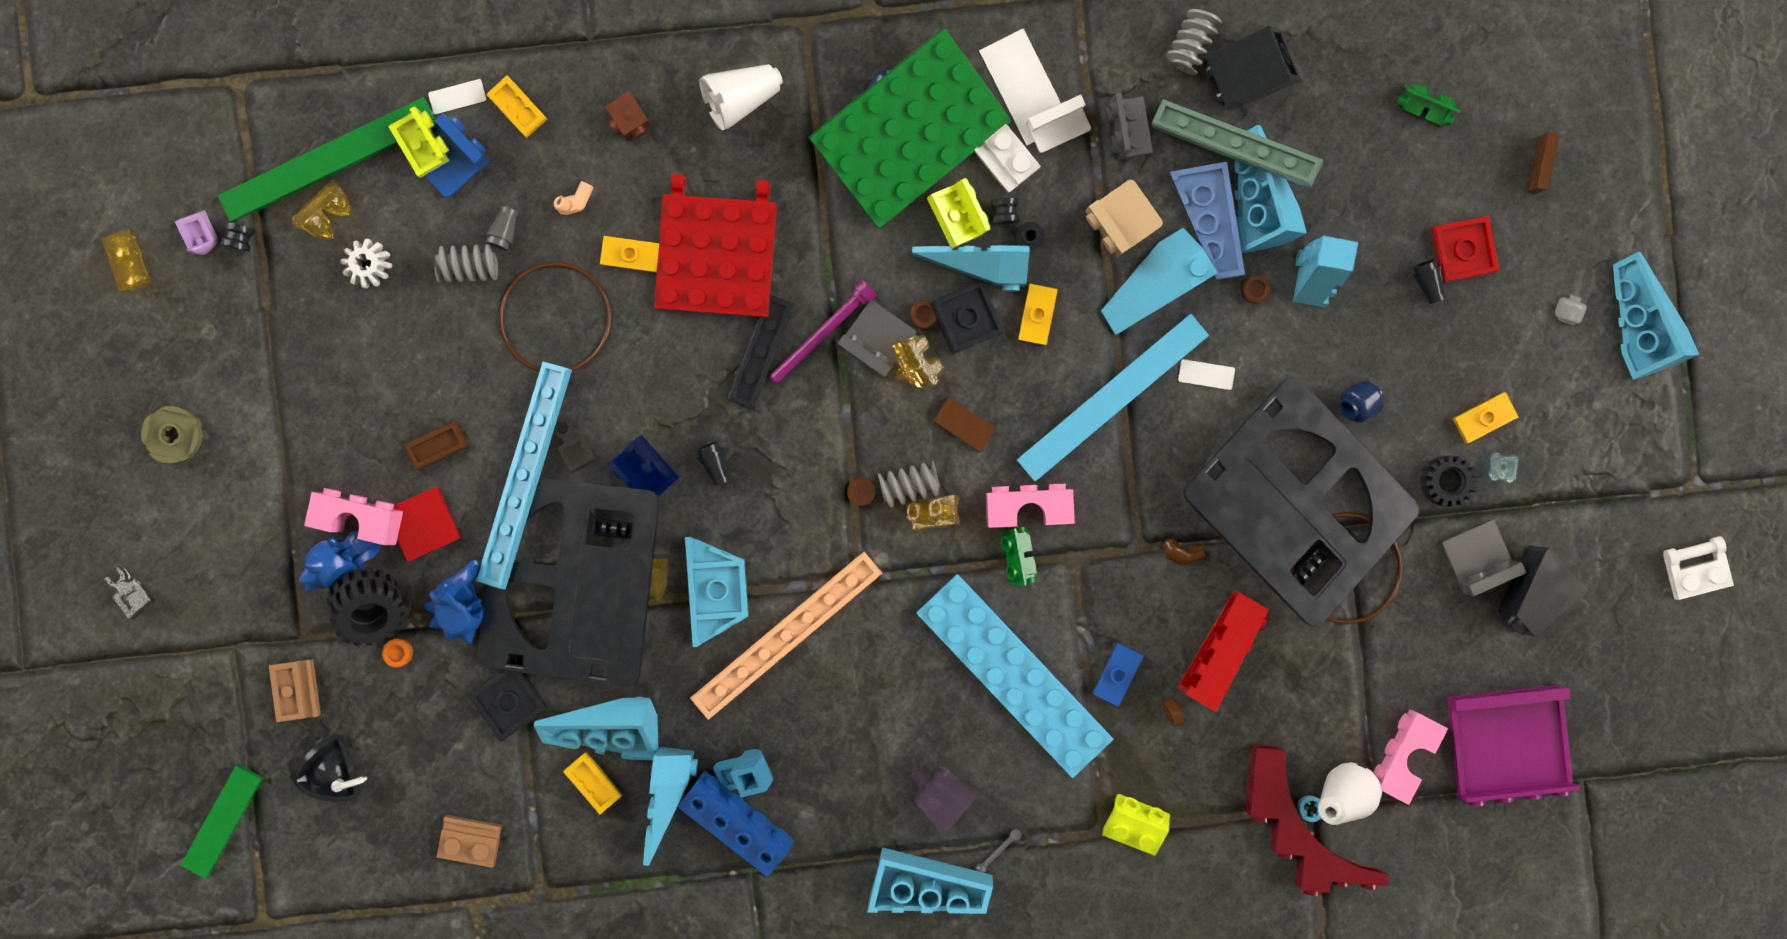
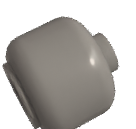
M1570 295L1569 298H1560L1555 311V316L1558 320L1571 325L1579 324L1587 310V306L1580 302L1582 298L1575 295Z

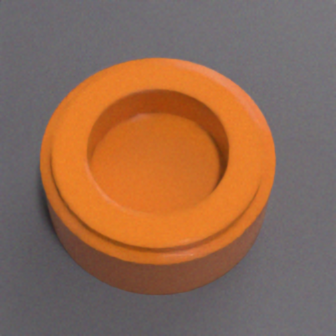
M402 638L388 641L382 650L383 660L387 665L394 668L408 664L413 656L411 644Z

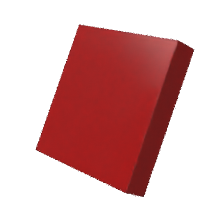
M1489 216L1431 228L1437 263L1441 265L1443 283L1500 272Z
M439 487L427 490L393 507L395 510L403 511L397 540L408 562L462 538Z

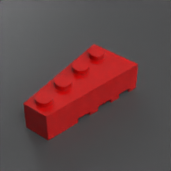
M1234 590L1177 688L1216 712L1244 657L1251 650L1258 630L1261 631L1267 623L1269 609Z

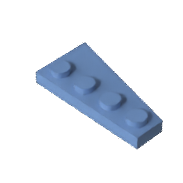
M1227 162L1170 172L1200 244L1218 272L1214 275L1216 280L1245 275Z

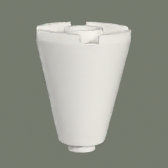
M769 64L706 74L699 79L705 104L709 102L713 110L709 113L720 130L729 129L780 91V84L783 83L778 69L772 68Z
M1344 763L1330 771L1325 780L1318 807L1321 818L1329 824L1338 825L1370 816L1377 809L1382 795L1379 780L1368 768L1364 769L1358 766L1357 763Z

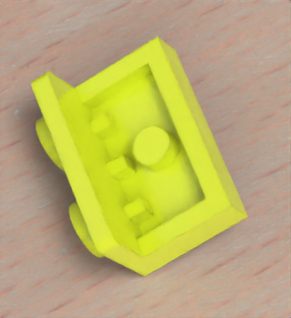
M414 106L410 109L411 113L388 127L416 175L421 178L450 161L446 155L449 148L441 136L436 137L431 127L435 125L426 111L421 112Z
M966 178L927 197L950 247L956 248L980 237L990 230L988 217L982 211L976 199V193Z
M1118 794L1115 798L1114 809L1103 828V836L1155 856L1169 832L1170 814L1159 808L1141 803L1134 798Z

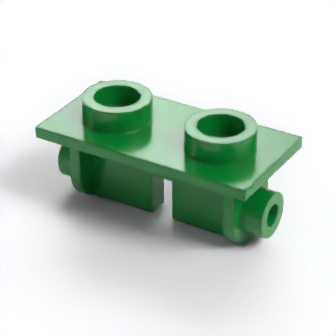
M1414 82L1413 86L1405 83L1404 87L1408 92L1406 95L1401 94L1397 101L1402 110L1417 116L1421 115L1424 107L1429 108L1424 118L1442 127L1452 124L1454 120V115H1451L1452 111L1460 112L1458 106L1455 105V99L1441 93L1439 97L1429 94V88Z
M1026 526L1001 530V546L1006 553L1008 564L1006 572L1011 580V585H1027L1028 583L1036 582L1035 576H1038L1034 556L1024 558V552L1033 550L1030 531H1026Z

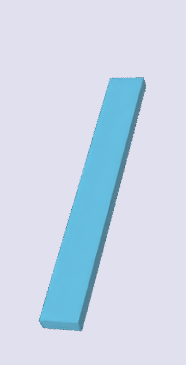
M1189 314L1021 455L1017 462L1034 482L1037 481L1200 344L1209 334L1193 315Z
M542 362L476 579L478 582L506 589L570 379L571 369Z

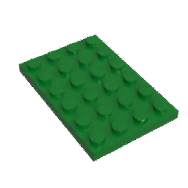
M942 28L808 138L876 227L881 228L975 151L974 149L982 146L985 143L984 141L1005 124L1008 125L1011 119L947 30Z

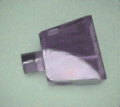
M918 765L908 777L911 782L920 788L914 795V801L943 835L947 834L980 794L977 787L941 766H938L930 775Z

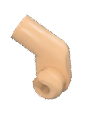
M581 181L575 195L567 197L558 196L555 199V209L563 215L582 211L594 187Z

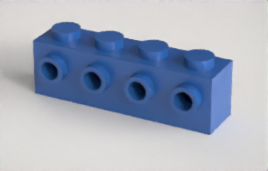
M706 771L703 772L677 806L767 877L784 859L794 843V840L789 837L787 832L772 824L766 819L764 814L754 810L744 802L741 796L731 792L721 784L719 779L709 775Z

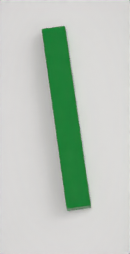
M422 97L218 195L229 221L234 223L397 145L398 142L388 126L411 113L410 109L414 106L421 112L426 111L434 125H438L435 122L436 118L427 99Z

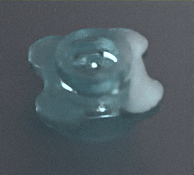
M1500 453L1492 454L1490 456V461L1492 462L1491 470L1488 472V477L1493 481L1498 479H1504L1508 483L1515 481L1518 470V458L1515 455L1501 456ZM1502 465L1505 466V470H1501Z

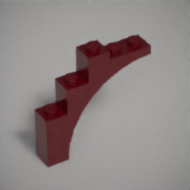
M1251 744L1245 812L1250 817H1253V821L1270 823V819H1273L1270 848L1278 854V857L1283 859H1295V856L1298 855L1295 884L1303 890V893L1310 896H1320L1321 892L1330 893L1331 881L1333 885L1339 887H1350V883L1361 884L1362 888L1377 890L1378 886H1388L1389 875L1382 869L1359 865L1341 858L1325 848L1311 835L1299 817L1290 796L1286 778L1285 750L1279 746Z

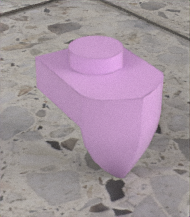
M205 210L175 221L187 246V252L195 255H204L216 246L218 237Z

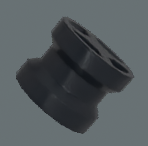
M1019 198L991 200V207L994 209L992 224L1020 222V215L1017 214Z
M226 222L225 229L227 233L226 237L222 238L221 244L250 252L251 245L249 240L254 235L255 229Z

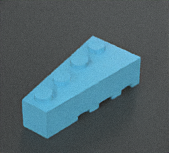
M882 847L869 897L867 913H878V911H892V913H904V911H921V913L948 911V913L986 914L993 889V876Z

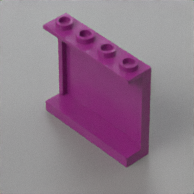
M1558 684L1447 697L1458 798L1468 803L1469 806H1481L1486 804V800L1496 799L1498 803H1509L1514 801V797L1524 796V799L1536 800L1541 799L1542 794L1552 793V796L1563 797L1569 796L1570 791L1580 790V786L1573 783L1564 704V700L1570 699L1569 688Z

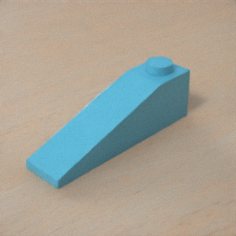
M1260 125L1247 130L1266 138ZM1235 160V172L1238 174V190H1235V200H1238V217H1236L1241 252L1249 253L1285 245L1307 234L1300 207L1287 180Z
M1181 228L1160 241L1128 280L1104 306L1101 313L1114 334L1117 335L1218 272L1204 249L1184 228Z
M995 245L987 248V251H981V248L975 246L959 247L958 250H952L953 248L948 246L912 247V256L982 280L983 282L1002 286V291H1019V287H1024L1027 282L1030 246Z
M1637 252L1614 264L1616 299L1619 300L1621 318H1618L1619 327H1622L1623 336L1621 351L1633 380L1671 368L1699 355L1688 328L1642 253Z
M621 698L537 720L534 723V728L542 743L571 749H578L581 745L595 749V753L602 755L607 750L622 753L621 758L628 760H653L654 754L659 749L658 717L650 698Z
M660 747L654 754L649 791L650 794H654V797H651L647 817L651 822L646 830L643 865L649 866L691 776H696L698 759H693L694 751Z

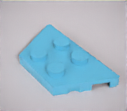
M685 537L693 647H698L749 616L745 559L695 538Z

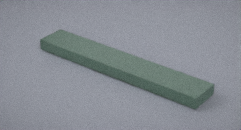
M1164 99L1151 123V128L1310 189L1323 164L1322 159Z

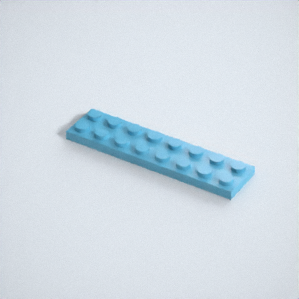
M958 574L916 612L1072 778L1114 740Z

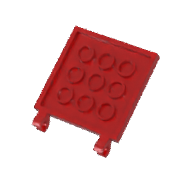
M672 174V194H663L654 308L769 318L777 203L769 202L771 183L769 181L757 180L756 201L685 196L686 177L680 174Z

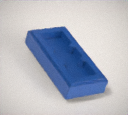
M1116 643L1092 694L1119 707L1143 655Z

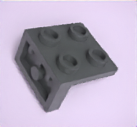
M1115 93L1108 104L1109 107L1105 108L1107 124H1112L1114 134L1110 136L1112 152L1117 153L1118 160L1152 154L1153 149L1144 97L1123 100L1122 93Z
M872 300L870 303L868 302L847 334H844L840 339L838 346L885 378L916 335V330Z
M1489 520L1441 542L1463 594L1476 596L1526 573L1522 562L1512 561L1494 520Z

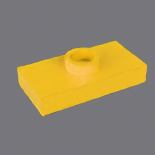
M505 76L486 94L526 138L547 120L543 113L508 76Z
M604 236L600 265L657 273L659 243Z
M1029 284L1018 340L1047 345L1058 289Z
M1502 392L1452 419L1464 442L1470 443L1518 418V415L1506 392Z
M587 752L582 754L563 771L599 814H602L623 795Z

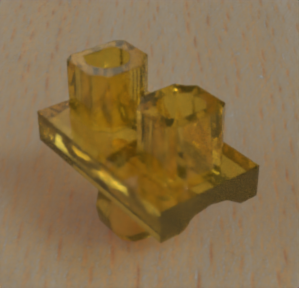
M924 335L898 341L893 345L899 356L896 362L900 369L895 373L898 380L907 378L910 385L916 384L918 388L927 385L934 387L939 382L937 376L943 370V366L936 357L925 359L922 353L929 348V343Z
M944 496L908 504L907 519L913 522V530L920 531L960 525L957 512L959 496Z

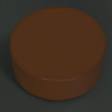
M1252 275L1246 278L1241 286L1243 298L1252 304L1265 301L1271 293L1270 282L1262 275Z
M918 301L911 308L910 319L920 329L931 328L937 322L930 305L931 301Z
M859 477L851 481L847 494L852 503L858 506H865L873 501L876 489L872 481Z
M1170 697L1161 702L1163 711L1173 727L1184 723L1183 712L1174 698Z

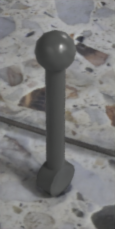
M1012 829L1009 833L1010 836L983 863L977 864L975 870L985 873L986 867L1013 840L1017 841L1021 838V832L1018 829Z

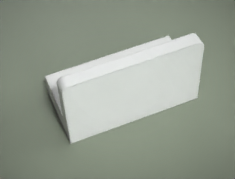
M1081 95L1027 120L1026 125L1040 153L1091 130V126L1083 111L1086 104Z

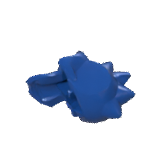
M359 530L349 532L343 542H340L335 536L330 537L328 540H323L311 548L305 556V569L300 576L299 583L305 584V591L308 592L318 587L320 589L333 588L332 583L336 579L341 580L342 574L346 572L348 574L354 573L353 569L360 568V571H364L363 565L379 553L381 544L357 539Z
M476 560L469 561L468 565L456 574L443 579V582L435 590H431V601L424 605L428 612L434 614L429 622V627L442 628L447 642L460 637L464 642L471 644L475 630L481 624L483 609L480 602L482 601L477 598L473 580L477 578L480 565Z

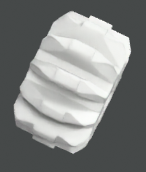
M365 239L363 245L359 241H354V251L348 248L344 249V252L350 256L349 259H341V264L349 266L343 271V274L351 276L350 282L354 285L360 283L361 287L368 288L371 282L374 286H379V276L384 279L389 277L383 271L384 268H392L391 263L384 262V260L389 258L390 253L382 251L383 245L377 242L373 245L370 239ZM367 259L371 260L370 267H362L363 260L366 262Z

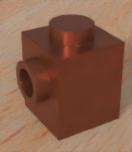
M630 91L605 106L613 118L609 121V124L617 136L623 134L627 141L631 138L637 140L648 132L647 128L651 124Z

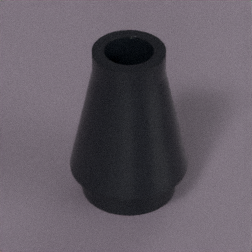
M1435 259L1415 265L1413 267L1415 272L1413 277L1426 295L1429 304L1444 300L1446 296L1443 288L1441 265H1437Z
M718 441L697 449L699 454L697 459L712 479L714 486L730 480L724 448L720 447Z

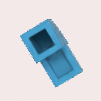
M758 749L746 750L742 756L717 762L713 767L721 784L730 791L737 789L741 797L765 792L773 781L772 773L764 755Z

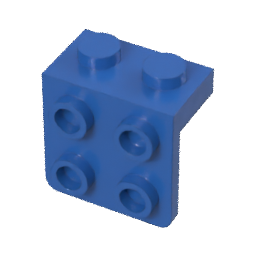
M443 113L435 120L440 128L434 134L436 137L441 136L448 146L449 151L446 152V155L450 161L425 176L443 196L451 197L478 173L489 160L484 156L483 152L486 149L475 137L470 140L463 133L466 127L455 116L450 119Z

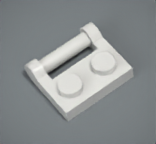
M1721 536L1711 538L1710 542L1680 550L1672 548L1663 552L1674 599L1680 600L1734 586L1725 553L1726 543ZM1709 553L1713 555L1714 560L1684 568L1679 567V563L1682 560Z

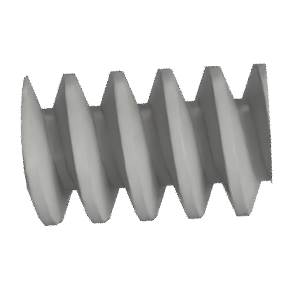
M1191 9L1187 12V20H1184L1181 24L1183 30L1178 31L1176 34L1178 40H1174L1171 44L1173 50L1168 51L1166 54L1168 61L1173 66L1192 76L1197 74L1192 65L1201 66L1203 63L1197 55L1206 56L1208 53L1202 45H1212L1213 43L1207 35H1217L1218 33L1212 25L1222 24L1218 16L1199 9Z
M486 244L484 253L480 252L478 245H474L472 253H469L467 246L463 245L460 254L457 253L455 246H451L449 254H446L443 246L439 247L438 254L435 256V275L438 283L442 281L443 276L447 282H452L454 277L459 282L465 280L466 275L470 281H475L477 275H479L482 281L488 279L489 274L493 280H497V256L495 252H492L489 244Z
M932 461L930 470L925 463H921L920 472L913 465L910 466L909 475L900 468L897 478L892 471H888L887 480H884L880 473L878 474L884 501L891 508L894 507L895 498L899 500L901 505H905L907 495L912 502H916L917 493H920L924 500L927 499L928 490H931L935 497L939 495L940 485L934 461Z

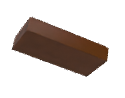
M1547 132L1539 136L1527 192L1538 194L1549 188L1559 140L1558 133Z
M950 397L933 420L979 452L982 451L996 430L995 427Z
M453 421L404 444V447L415 471H418L469 447L458 421Z

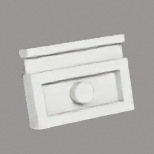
M1007 124L985 140L982 146L974 149V153L1008 194L1041 167Z

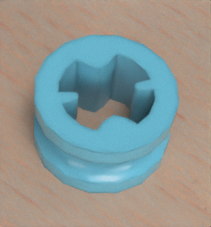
M1311 795L1303 796L1296 806L1298 815L1308 822L1320 820L1321 816L1318 810L1320 799ZM1310 801H1314L1313 806L1317 808L1315 814L1310 813L1311 816H1307L1304 806L1306 803L1310 805Z

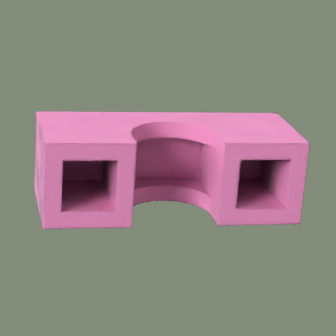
M1049 484V490H1037V485L1020 486V491L1009 492V486L992 487L991 493H985L988 528L1017 526V513L1027 503H1035L1041 508L1043 524L1045 525L1075 524L1073 489H1066V484Z
M324 488L323 492L311 493L304 526L328 532H344L346 520L353 514L359 522L357 539L381 545H396L403 511L393 509L394 504L389 502L376 501V505L367 503V497L350 494L349 498L341 497V491Z
M1411 709L1399 720V731L1395 739H1391L1385 748L1386 756L1382 764H1378L1373 771L1379 780L1383 792L1408 805L1422 779L1408 770L1407 758L1409 754L1416 749H1426L1435 754L1448 728Z

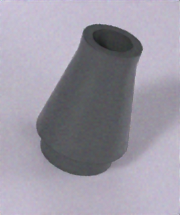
M502 206L499 214L485 234L487 237L485 243L489 244L492 248L507 251L509 246L513 245L518 212L509 207Z

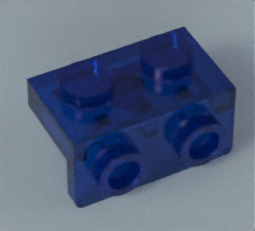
M642 435L637 437L619 456L609 462L615 475L623 480L629 488L654 491L659 497L680 478Z

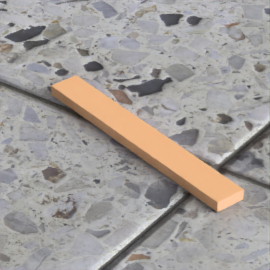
M865 551L691 696L690 699L709 720L882 574L880 569Z

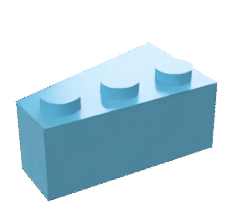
M1322 236L1304 245L1303 249H1299L1296 257V266H1299L1293 302L1326 308L1329 304V296L1334 297L1337 293V290L1334 289L1335 286H1342L1353 272L1358 242Z

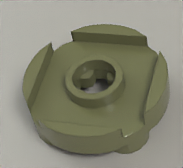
M165 406L145 419L141 430V440L143 445H146L152 458L163 463L188 461L194 457L201 446L203 437L202 423L198 417L185 408ZM174 427L178 433V438L174 439L173 443H171L170 437L166 436V431H171Z

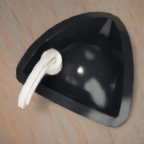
M334 734L316 745L301 760L295 770L293 780L295 786L310 797L324 801L343 802L354 800L360 795L358 784L365 782L367 777H356L344 737Z

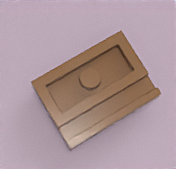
M313 659L269 665L276 722L318 717L321 715Z
M452 815L444 816L437 858L493 868L496 862L502 825Z

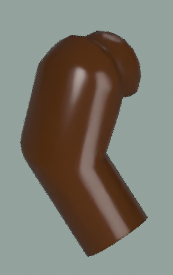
M1168 539L1163 543L1165 556L1179 565L1205 559L1201 545L1185 549L1178 545L1175 539Z

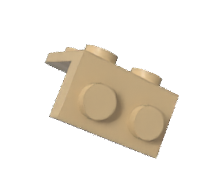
M1134 180L1126 181L1101 200L1095 201L1085 210L1087 213L1086 219L1094 230H1099L1104 237L1102 241L1111 254L1115 253L1117 257L1159 229L1163 223Z

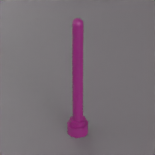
M863 279L854 286L853 296L770 375L771 382L779 383L861 303L863 305L867 301L870 303L877 296Z

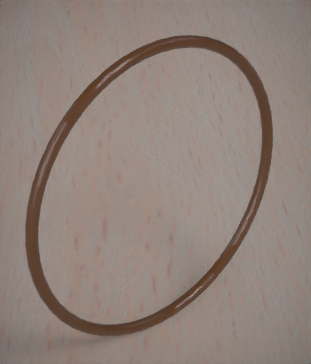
M548 262L533 266L517 276L503 296L499 311V325L502 338L509 351L517 360L525 366L540 372V367L534 366L520 357L509 343L503 323L505 303L517 282L530 272L550 266L573 269L590 279L598 288L603 297L607 312L605 334L596 351L582 363L568 369L575 371L582 368L599 354L607 341L611 327V310L608 298L597 280L577 266L562 262Z
M1347 512L1332 514L1334 518L1356 517L1370 522V517L1362 514ZM1396 541L1392 545L1398 560V576L1393 592L1388 600L1375 612L1362 618L1342 620L1328 617L1327 621L1340 624L1363 622L1381 613L1391 603L1399 589L1403 568L1401 553ZM1296 564L1291 568V573L1295 570Z

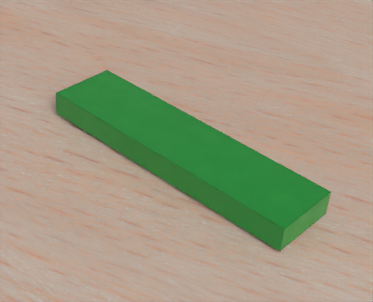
M240 764L235 766L183 859L182 867L204 879L210 876L264 777Z

